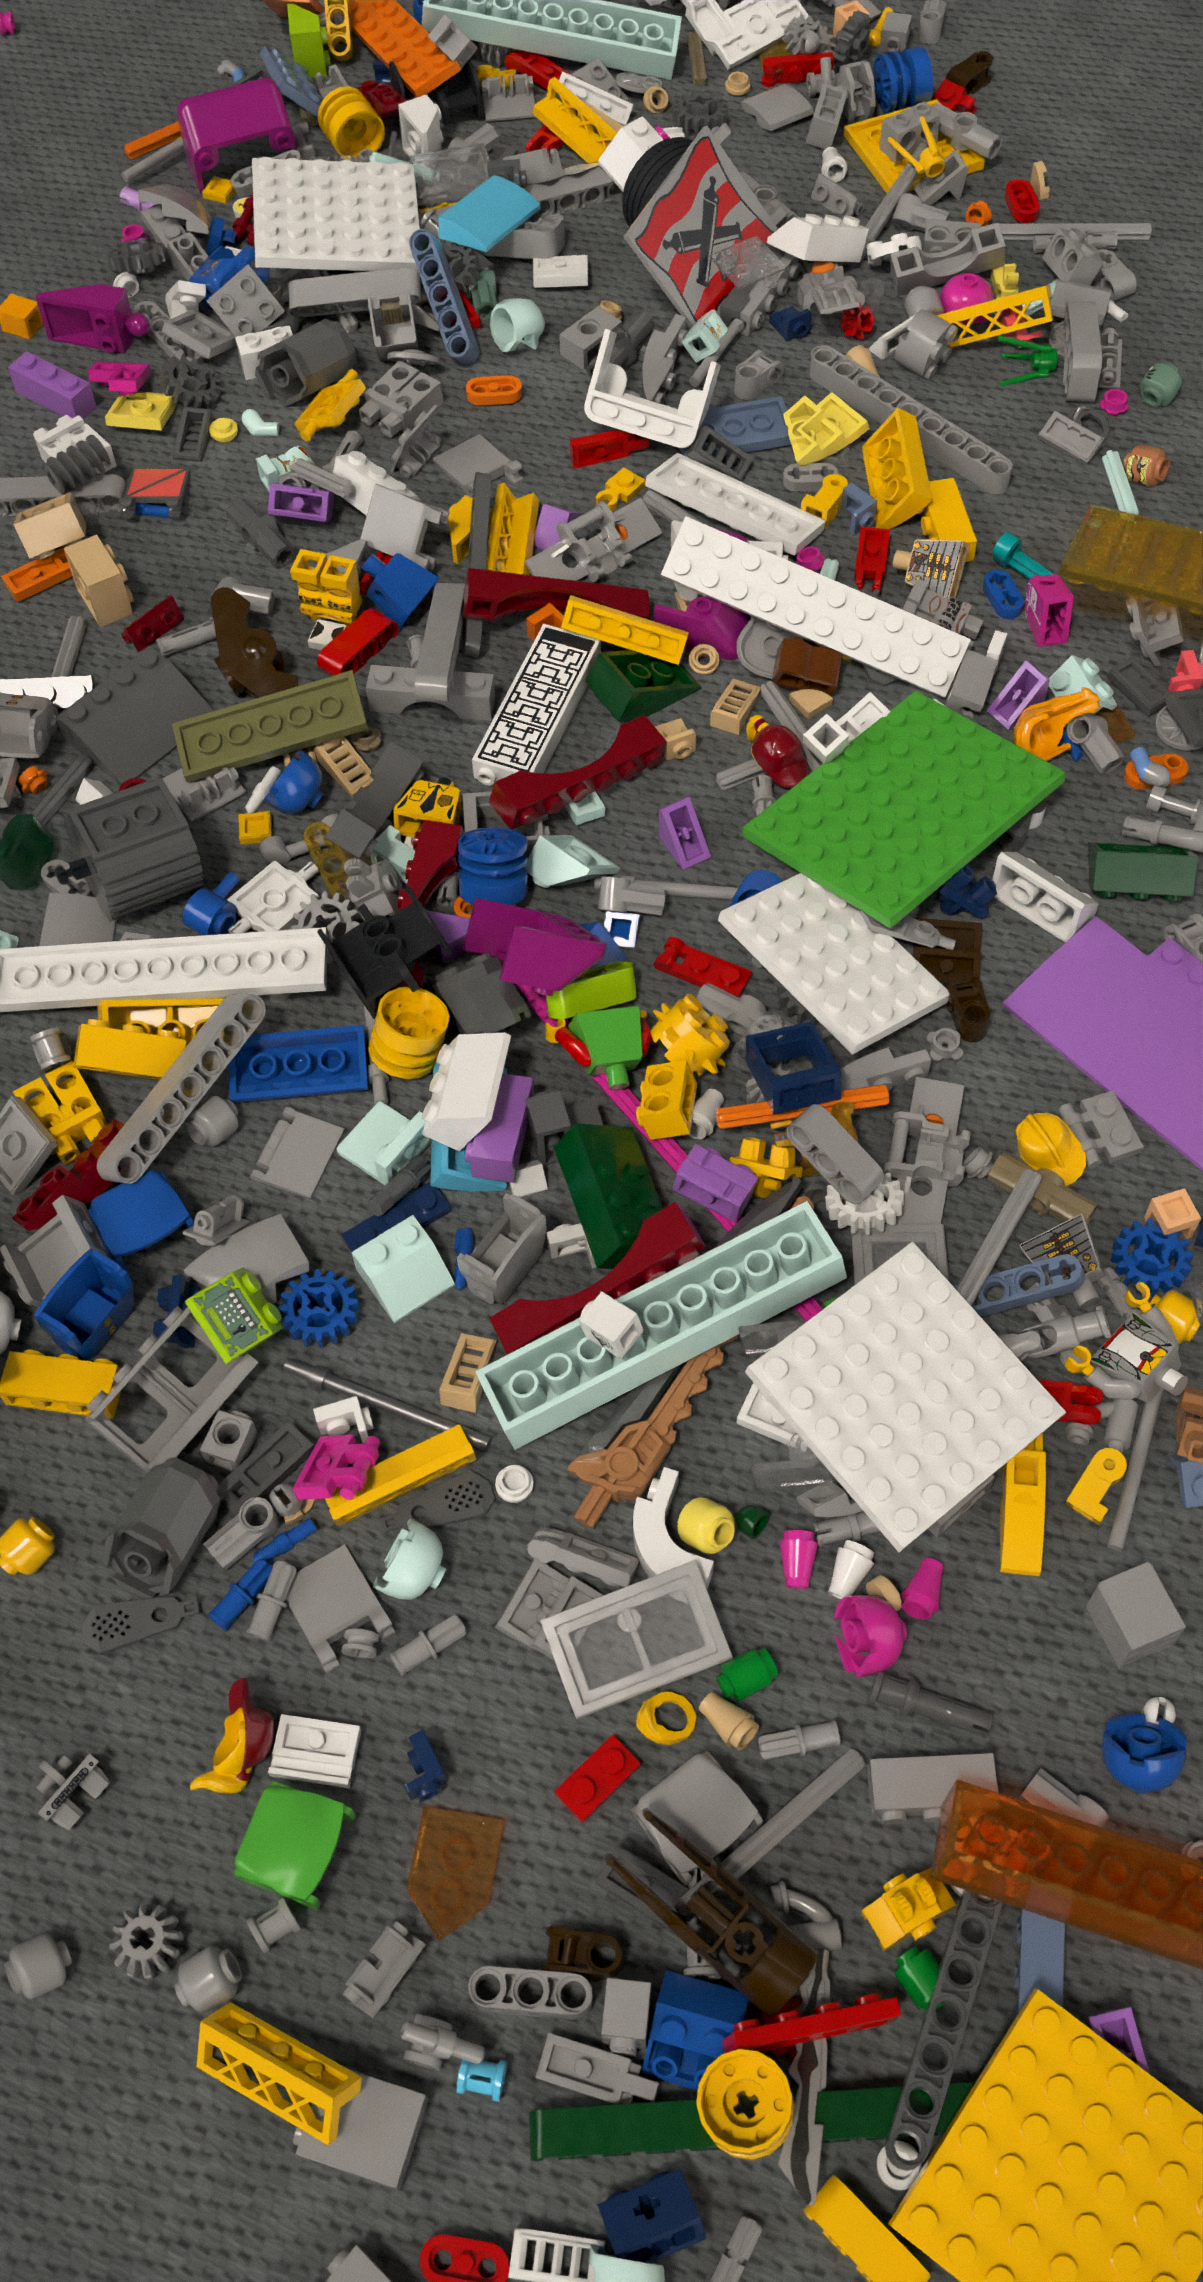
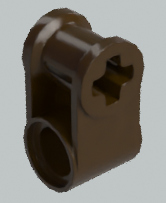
M986 51L975 52L961 63L954 65L949 70L946 79L966 88L967 95H973L991 82L989 71L993 63V56Z
M974 977L971 978L970 982L952 985L950 982L943 983V986L949 993V1000L945 1005L951 1014L960 1038L970 1043L981 1041L986 1036L991 1012L984 996L980 979Z
M550 1926L546 1928L549 1944L546 1964L541 1966V1971L575 1973L587 1979L603 1981L607 1980V1978L617 1977L622 1971L624 1954L614 1937L607 1934L582 1932L567 1927ZM604 1947L614 1950L616 1957L611 1966L599 1968L593 1964V1957L597 1950Z

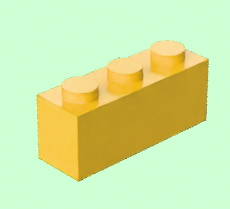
M948 478L929 481L932 501L917 513L922 516L921 529L923 535H928L931 540H961L968 543L969 549L965 562L974 561L977 539L955 479Z
M88 1019V1024H81L78 1028L73 1068L160 1080L186 1048L187 1040L179 1039V1033L173 1031L158 1030L157 1035L143 1033L144 1028L140 1026L123 1025V1029L120 1030L109 1028V1022Z
M24 1350L23 1353L10 1351L0 1381V1397L9 1406L88 1416L91 1411L86 1406L101 1390L108 1394L117 1384L112 1378L119 1371V1367L107 1359H95L94 1362L80 1360L69 1354L52 1357L45 1356L43 1353L35 1350ZM121 1391L104 1410L105 1416L109 1419H114Z

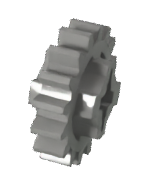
M801 14L798 18L794 17L784 30L786 35L783 41L788 43L785 49L786 51H792V55L802 54L798 49V40L806 30L814 31L820 38V46L814 53L832 52L833 56L835 54L833 50L836 44L831 42L834 37L826 33L828 28L827 26L823 27L819 19L813 22L810 15L805 19Z
M323 891L322 899L312 894L310 895L311 904L300 903L303 912L302 914H293V917L299 920L298 925L291 926V930L326 927L328 939L330 942H333L358 926L360 923L356 922V920L361 917V914L356 909L352 910L355 904L349 899L344 901V896L336 892L332 897V894ZM328 907L338 908V909H340L342 912L338 913V912L336 911V912H334V913H331L330 911H328L327 908H328ZM328 950L327 964H331L333 957Z

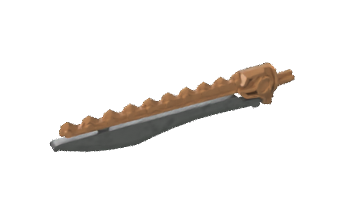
M793 1177L791 1182L754 1207L731 1228L714 1248L786 1212L801 1191L800 1179ZM802 1196L796 1199L792 1208L808 1201L811 1208L814 1209V1203L808 1197ZM738 1335L688 1360L648 1421L645 1419L683 1363L629 1392L599 1433L595 1434L588 1442L589 1453L579 1455L568 1466L570 1474L577 1475L579 1480L592 1487L576 1512L575 1520L583 1526L593 1529L611 1499L616 1502L621 1500L636 1502L637 1497L641 1498L670 1451V1445L675 1443L677 1432L673 1430L672 1426L676 1422L691 1417L692 1404L689 1403V1398L707 1390L708 1378H705V1372L723 1364L724 1352L720 1350L721 1345L738 1339Z

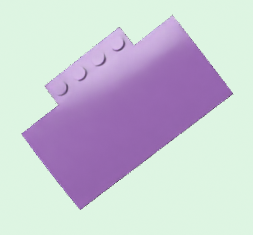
M1095 916L1037 968L1003 1002L1002 1006L1106 1092L1113 1090L1124 1107L1203 1171V963L1170 937L1147 956Z

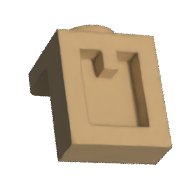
M682 718L655 726L667 741L663 751L666 760L673 758L683 759L689 756L691 752L696 751V733L693 729L687 730Z

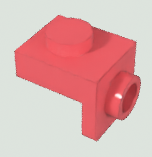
M1022 305L1015 306L1016 308L1022 311ZM1010 308L1005 309L1001 313L1000 323L1006 327L1012 326L1019 314ZM1022 317L1018 324L1024 323L1025 318ZM1024 328L1005 333L1004 336L1034 343L1033 338L1042 336V330L1027 334V329Z
M1194 650L1181 651L1175 670L1177 676L1171 678L1168 690L1176 692L1200 689L1203 681V665L1197 661Z

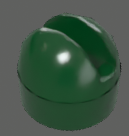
M746 1505L737 1513V1527L746 1536L756 1539L767 1526L769 1513L758 1506Z

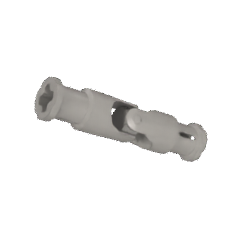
M1102 1305L1096 1306L1093 1312L1076 1317L1069 1314L1026 1327L1021 1331V1334L1004 1333L998 1335L1020 1361H1023L1027 1356L1028 1358L1037 1359L1073 1349L1076 1346H1081V1342L1104 1336L1106 1339L1112 1337ZM1053 1329L1057 1332V1340L1050 1348L1044 1350L1045 1342L1038 1330Z

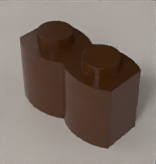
M784 638L777 648L772 682L791 689L818 690L831 696L837 688L842 655L826 646L813 647L800 638Z

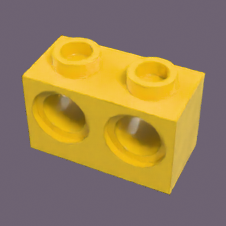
M687 1060L647 1066L645 1081H642L640 1086L642 1095L641 1105L636 1109L639 1126L645 1128L650 1140L690 1134L697 1082Z

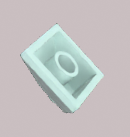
M540 835L524 866L527 873L533 876L532 881L544 888L612 875L620 870V867L572 835Z

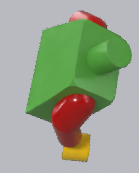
M639 1006L576 1013L568 1025L569 1029L566 1028L565 1019H558L557 1027L551 1026L548 1022L545 1023L546 1040L551 1043H559L580 1066L585 1068L588 1075L606 1074L610 1090H621L630 1085L627 1071L635 1069L642 1058L647 1055L652 1041L651 1028L646 1021L647 1012L643 1010L640 1012Z

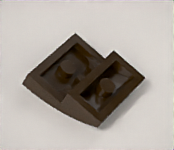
M915 918L918 921L929 922L941 935L956 940L953 950L941 946L931 948L913 942L912 956L940 983L950 982L951 984L970 982L971 978L974 977L980 979L982 923Z

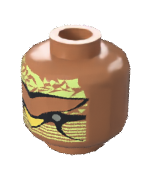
M1137 445L1131 453L1125 456L1123 467L1130 482L1151 487L1166 478L1170 461L1166 457L1165 451L1161 448Z

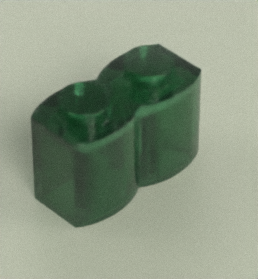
M16 814L3 831L2 839L0 840V879L9 889H28L37 881L41 864L51 857L55 839L34 814Z

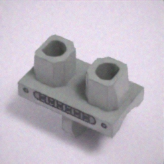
M88 1754L73 1773L65 1779L62 1775L73 1764L70 1759L63 1755L54 1767L43 1760L38 1767L47 1775L36 1788L45 1795L55 1783L60 1787L38 1811V1814L46 1821L50 1818L56 1824L70 1830L84 1812L72 1803L68 1796L79 1785L96 1799L110 1783L103 1771L96 1766L99 1761L91 1754Z

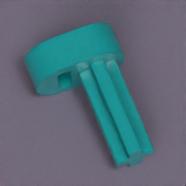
M1009 531L1000 537L993 549L994 562L1005 569L1010 566L1027 579L1035 575H1053L1052 572L1022 552V540Z

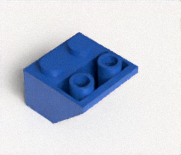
M666 1970L656 2004L641 2074L698 2091V2084L706 2068L720 2055L725 2054L722 2041L734 2032L733 2026L744 2021L748 1999L737 1990Z

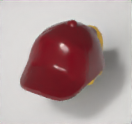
M754 715L750 718L746 732L747 739L750 742L753 741L751 746L752 756L760 768L777 785L783 788H793L809 775L808 765L799 738L791 729L783 725H770L761 715Z
M247 1678L237 1680L230 1689V1716L224 1722L225 1734L215 1751L213 1770L197 1776L191 1782L190 1790L204 1788L227 1794L242 1791L247 1786L252 1767L266 1758L272 1745L275 1743L273 1716L269 1711L252 1704Z

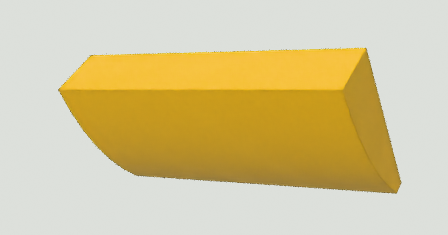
M897 408L862 446L870 496L877 500L875 524L876 528L891 529L916 515L932 501L916 416Z

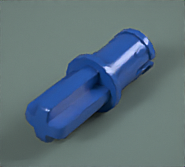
M258 1559L236 1584L231 1583L229 1585L231 1588L229 1592L207 1616L226 1632L248 1605H254L253 1598L266 1585L273 1568L272 1565L264 1559Z

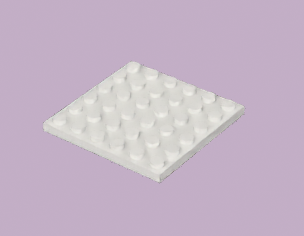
M252 158L255 267L377 271L404 267L417 269L409 246L412 233L420 229L413 164L403 162L381 164L376 161L363 163L350 160L338 162L325 161L323 159L312 161L298 160L296 158Z
M913 1241L758 1358L745 1371L748 1377L899 1553L1066 1413Z

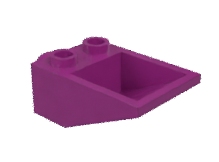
M96 284L41 292L36 295L48 340L101 349L108 353L118 352L125 354L134 336H143L149 330V321L145 315L141 313L132 314L126 288Z

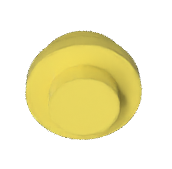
M218 418L210 424L209 432L214 440L226 443L235 438L238 428L234 420Z

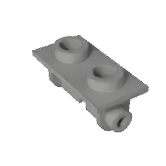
M819 173L811 195L813 200L842 219L844 216L852 217L853 214H862L864 205H862V201L858 197Z
M230 1195L221 1201L219 1205L215 1204L206 1210L198 1212L195 1216L194 1225L184 1230L183 1235L196 1239V1242L201 1245L214 1246L250 1226L251 1221L242 1219L243 1199L236 1195Z
M395 1921L392 1927L386 1926L384 1932L370 1949V1952L379 1959L377 1964L373 1966L363 1959L349 1980L345 1982L347 1988L343 1995L371 2018L387 2003L391 1992L404 1974L415 1964L417 1956L426 1945L408 1933L409 1931L397 1921Z

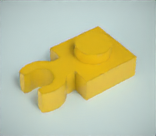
M480 65L475 68L479 79V88H482L481 80H486V77L498 76L500 85H502L501 76H504L505 87H510L509 75H512L514 86V75H517L516 70L500 71V68H492L491 65Z
M623 467L605 483V490L600 491L596 495V504L608 500L610 502L607 506L612 512L618 507L620 499L628 503L646 487V480Z

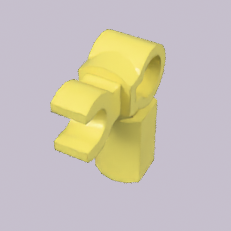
M1004 263V266L991 269L990 278L996 299L1018 293L1019 273H1015L1016 263Z

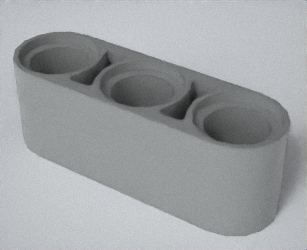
M817 1104L809 1106L787 1127V1136L791 1143L846 1201L852 1204H860L883 1182L884 1173L881 1167L824 1107Z
M486 1966L476 1970L468 1983L469 1995L474 2005L487 2013L578 2020L585 2017L593 2005V1992L590 1983L582 1975L575 1973ZM486 1979H494L500 1983V1991L497 1997L489 2001L480 1999L477 1994L479 1985ZM528 1983H537L543 1988L542 1998L535 2004H525L520 2000V1991ZM569 1987H580L586 1993L584 2003L578 2008H569L562 2002L563 1993Z

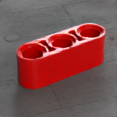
M374 608L367 609L321 650L317 658L318 668L331 676L351 670L355 674L367 663L365 661L371 655L375 656L387 645L385 643L390 638L397 636L399 630L398 623Z

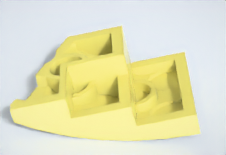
M833 392L817 405L804 396L783 414L794 457L799 466L822 460L838 452L870 429L868 421Z

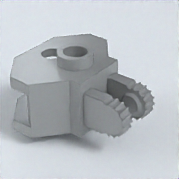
M863 60L841 66L839 73L835 76L836 87L848 90L842 110L843 117L847 123H852L854 118L863 115L866 118H872L876 104L874 77L869 62Z
M351 858L345 861L344 871L349 876L348 880H346L347 889L350 891V900L355 904L356 908L365 904L373 917L378 915L385 917L388 915L393 916L400 911L398 908V896L402 889V884L392 864L386 859L371 866L362 862L359 858Z

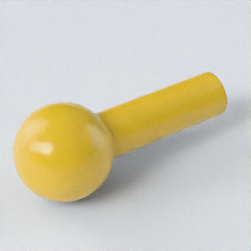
M890 7L884 9L875 28L870 30L868 38L870 46L880 45L886 13L893 12Z

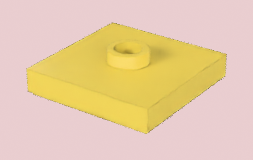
M137 391L133 395H119L105 415L106 426L161 431L175 410L177 403H173V396H165L162 393Z

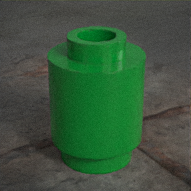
M764 1647L757 1651L752 1648L720 1665L721 1674L716 1676V1680L727 1699L733 1696L737 1702H740L772 1685L771 1680L778 1677L779 1674L772 1657Z
M914 1946L896 1960L900 1968L894 1972V1975L918 2010L922 2008L926 2012L940 1965L928 1948L920 1952ZM946 2003L939 2004L935 2012L944 2007Z

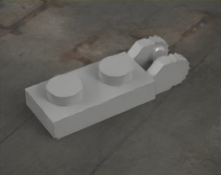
M545 1526L536 1530L526 1549L534 1560L538 1559L539 1562L545 1564L554 1560L564 1564L572 1572L588 1573L600 1578L605 1584L615 1587L629 1586L639 1564V1560L636 1557L569 1532L565 1533Z

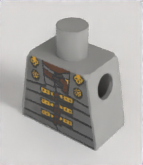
M1082 1213L1019 1245L1031 1263L1065 1254L1075 1256L1080 1261L1085 1272L1083 1284L1073 1292L1058 1295V1298L1072 1293L1080 1308L1091 1306L1100 1299L1092 1283L1103 1278L1105 1274L1090 1227ZM1070 1267L1063 1268L1062 1276L1064 1280L1071 1278L1070 1273L1072 1271ZM1049 1271L1045 1272L1044 1274L1049 1282V1285H1052L1053 1282L1050 1278L1051 1275Z

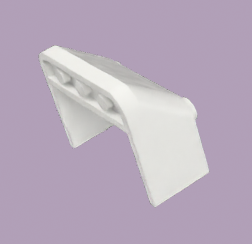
M605 329L584 405L587 417L594 422L678 448H686L692 445L707 414L721 365L711 361L703 391L696 389L687 391L682 396L678 409L624 393L627 385L626 372L622 367L609 363L617 333Z

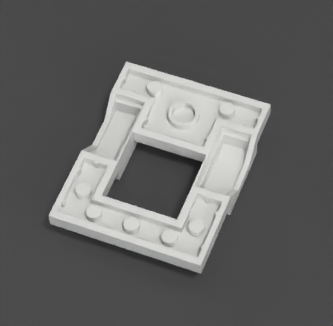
M681 0L687 8L685 16L711 55L717 54L728 70L783 41L786 35L784 30L794 17L798 18L802 14L806 19L809 16L798 0H744L724 12L715 0Z

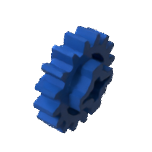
M1148 1218L1146 1225L1143 1227L1136 1220L1133 1221L1131 1229L1123 1227L1119 1238L1116 1237L1112 1246L1114 1251L1110 1262L1118 1263L1114 1272L1118 1275L1124 1274L1126 1276L1123 1282L1126 1286L1132 1282L1134 1284L1142 1282L1150 1289L1151 1297H1154L1159 1288L1164 1293L1172 1290L1173 1285L1180 1288L1185 1277H1188L1192 1268L1189 1264L1193 1258V1253L1186 1251L1190 1242L1188 1239L1178 1240L1177 1237L1180 1231L1164 1235L1161 1227L1154 1226L1152 1218ZM1134 1244V1251L1132 1255H1129L1128 1248ZM1174 1259L1175 1267L1170 1271V1261Z
M315 1269L314 1277L308 1278L303 1273L301 1274V1283L297 1284L294 1281L288 1283L291 1293H281L284 1304L278 1306L281 1317H284L281 1320L285 1327L284 1329L290 1330L291 1338L294 1341L302 1336L304 1346L307 1347L311 1344L312 1340H317L319 1348H323L325 1339L329 1338L331 1342L337 1344V1334L342 1333L348 1336L350 1331L347 1324H357L358 1321L354 1312L359 1311L360 1307L358 1299H355L357 1297L353 1286L348 1287L345 1276L336 1281L335 1273L332 1270L327 1273L326 1277L321 1276L319 1269ZM342 1299L343 1307L341 1313L339 1314L337 1312L336 1307L340 1304L339 1301ZM298 1303H300L302 1307L298 1310L299 1316L296 1317V1308Z

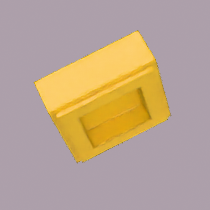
M213 176L202 194L205 199L227 204L236 191L231 184V180Z
M270 811L238 814L239 840L241 845L261 843L267 837L272 836Z

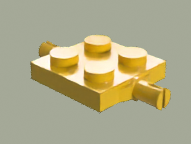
M348 370L338 383L322 388L294 423L300 432V437L304 441H310L315 432L323 428H336L346 420L345 415L360 402L359 397L366 387L361 379H358L359 376L355 370Z

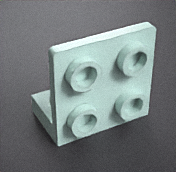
M380 1101L338 1145L337 1153L385 1185L397 1175L400 1169L404 1168L416 1156H419L432 1142V1139L422 1135L425 1120L422 1119V1112L419 1111L412 1120H409Z

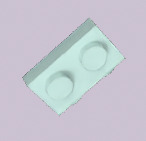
M1071 655L1049 678V687L1055 697L1081 692L1083 687L1089 688L1092 692L1098 694L1100 698L1098 701L1099 709L1094 714L1083 715H1095L1102 707L1113 710L1118 706L1112 697L1114 694L1112 688L1102 681L1098 674L1100 671L1098 666L1089 658L1084 660Z

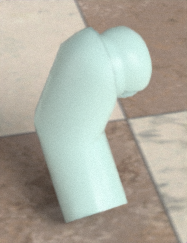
M247 409L243 412L242 423L251 435L262 437L279 436V422H264L258 412L253 409Z

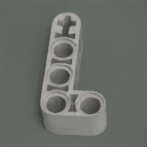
M545 214L537 222H524L487 252L477 251L483 256L532 259L553 258L565 246L564 216L561 214Z
M1067 301L1064 314L1068 361L1065 382L1067 398L1065 402L1094 403L1102 367V348L1096 302Z

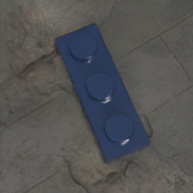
M429 1182L399 1200L383 1215L371 1216L341 1234V1237L349 1250L353 1252L412 1215L422 1228H425L450 1213L451 1206L437 1187L430 1186Z

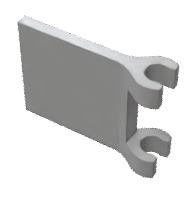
M480 434L432 458L436 465L471 498L476 472L491 474V481L505 474L514 486L524 481V478L518 473V470L522 469V465L517 460H509Z
M375 484L360 539L366 540L369 547L391 556L400 553L426 570H434L436 558L420 553L428 522L447 524L450 512L423 503L382 485Z
M345 1544L295 1573L285 1600L326 1674L340 1666L330 1644L344 1637L345 1630L357 1629L371 1621L382 1641L396 1633L389 1617L378 1602Z

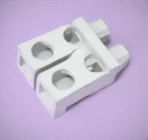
M65 415L58 419L57 427L50 431L42 427L33 433L41 458L45 463L49 457L56 458L58 452H66V448L69 446L76 447L78 441L83 440L86 442L87 436L95 435L104 446L110 458L109 464L103 462L105 472L117 466L111 445L88 424H84L83 419L79 415L74 418ZM96 467L93 468L95 474H103Z

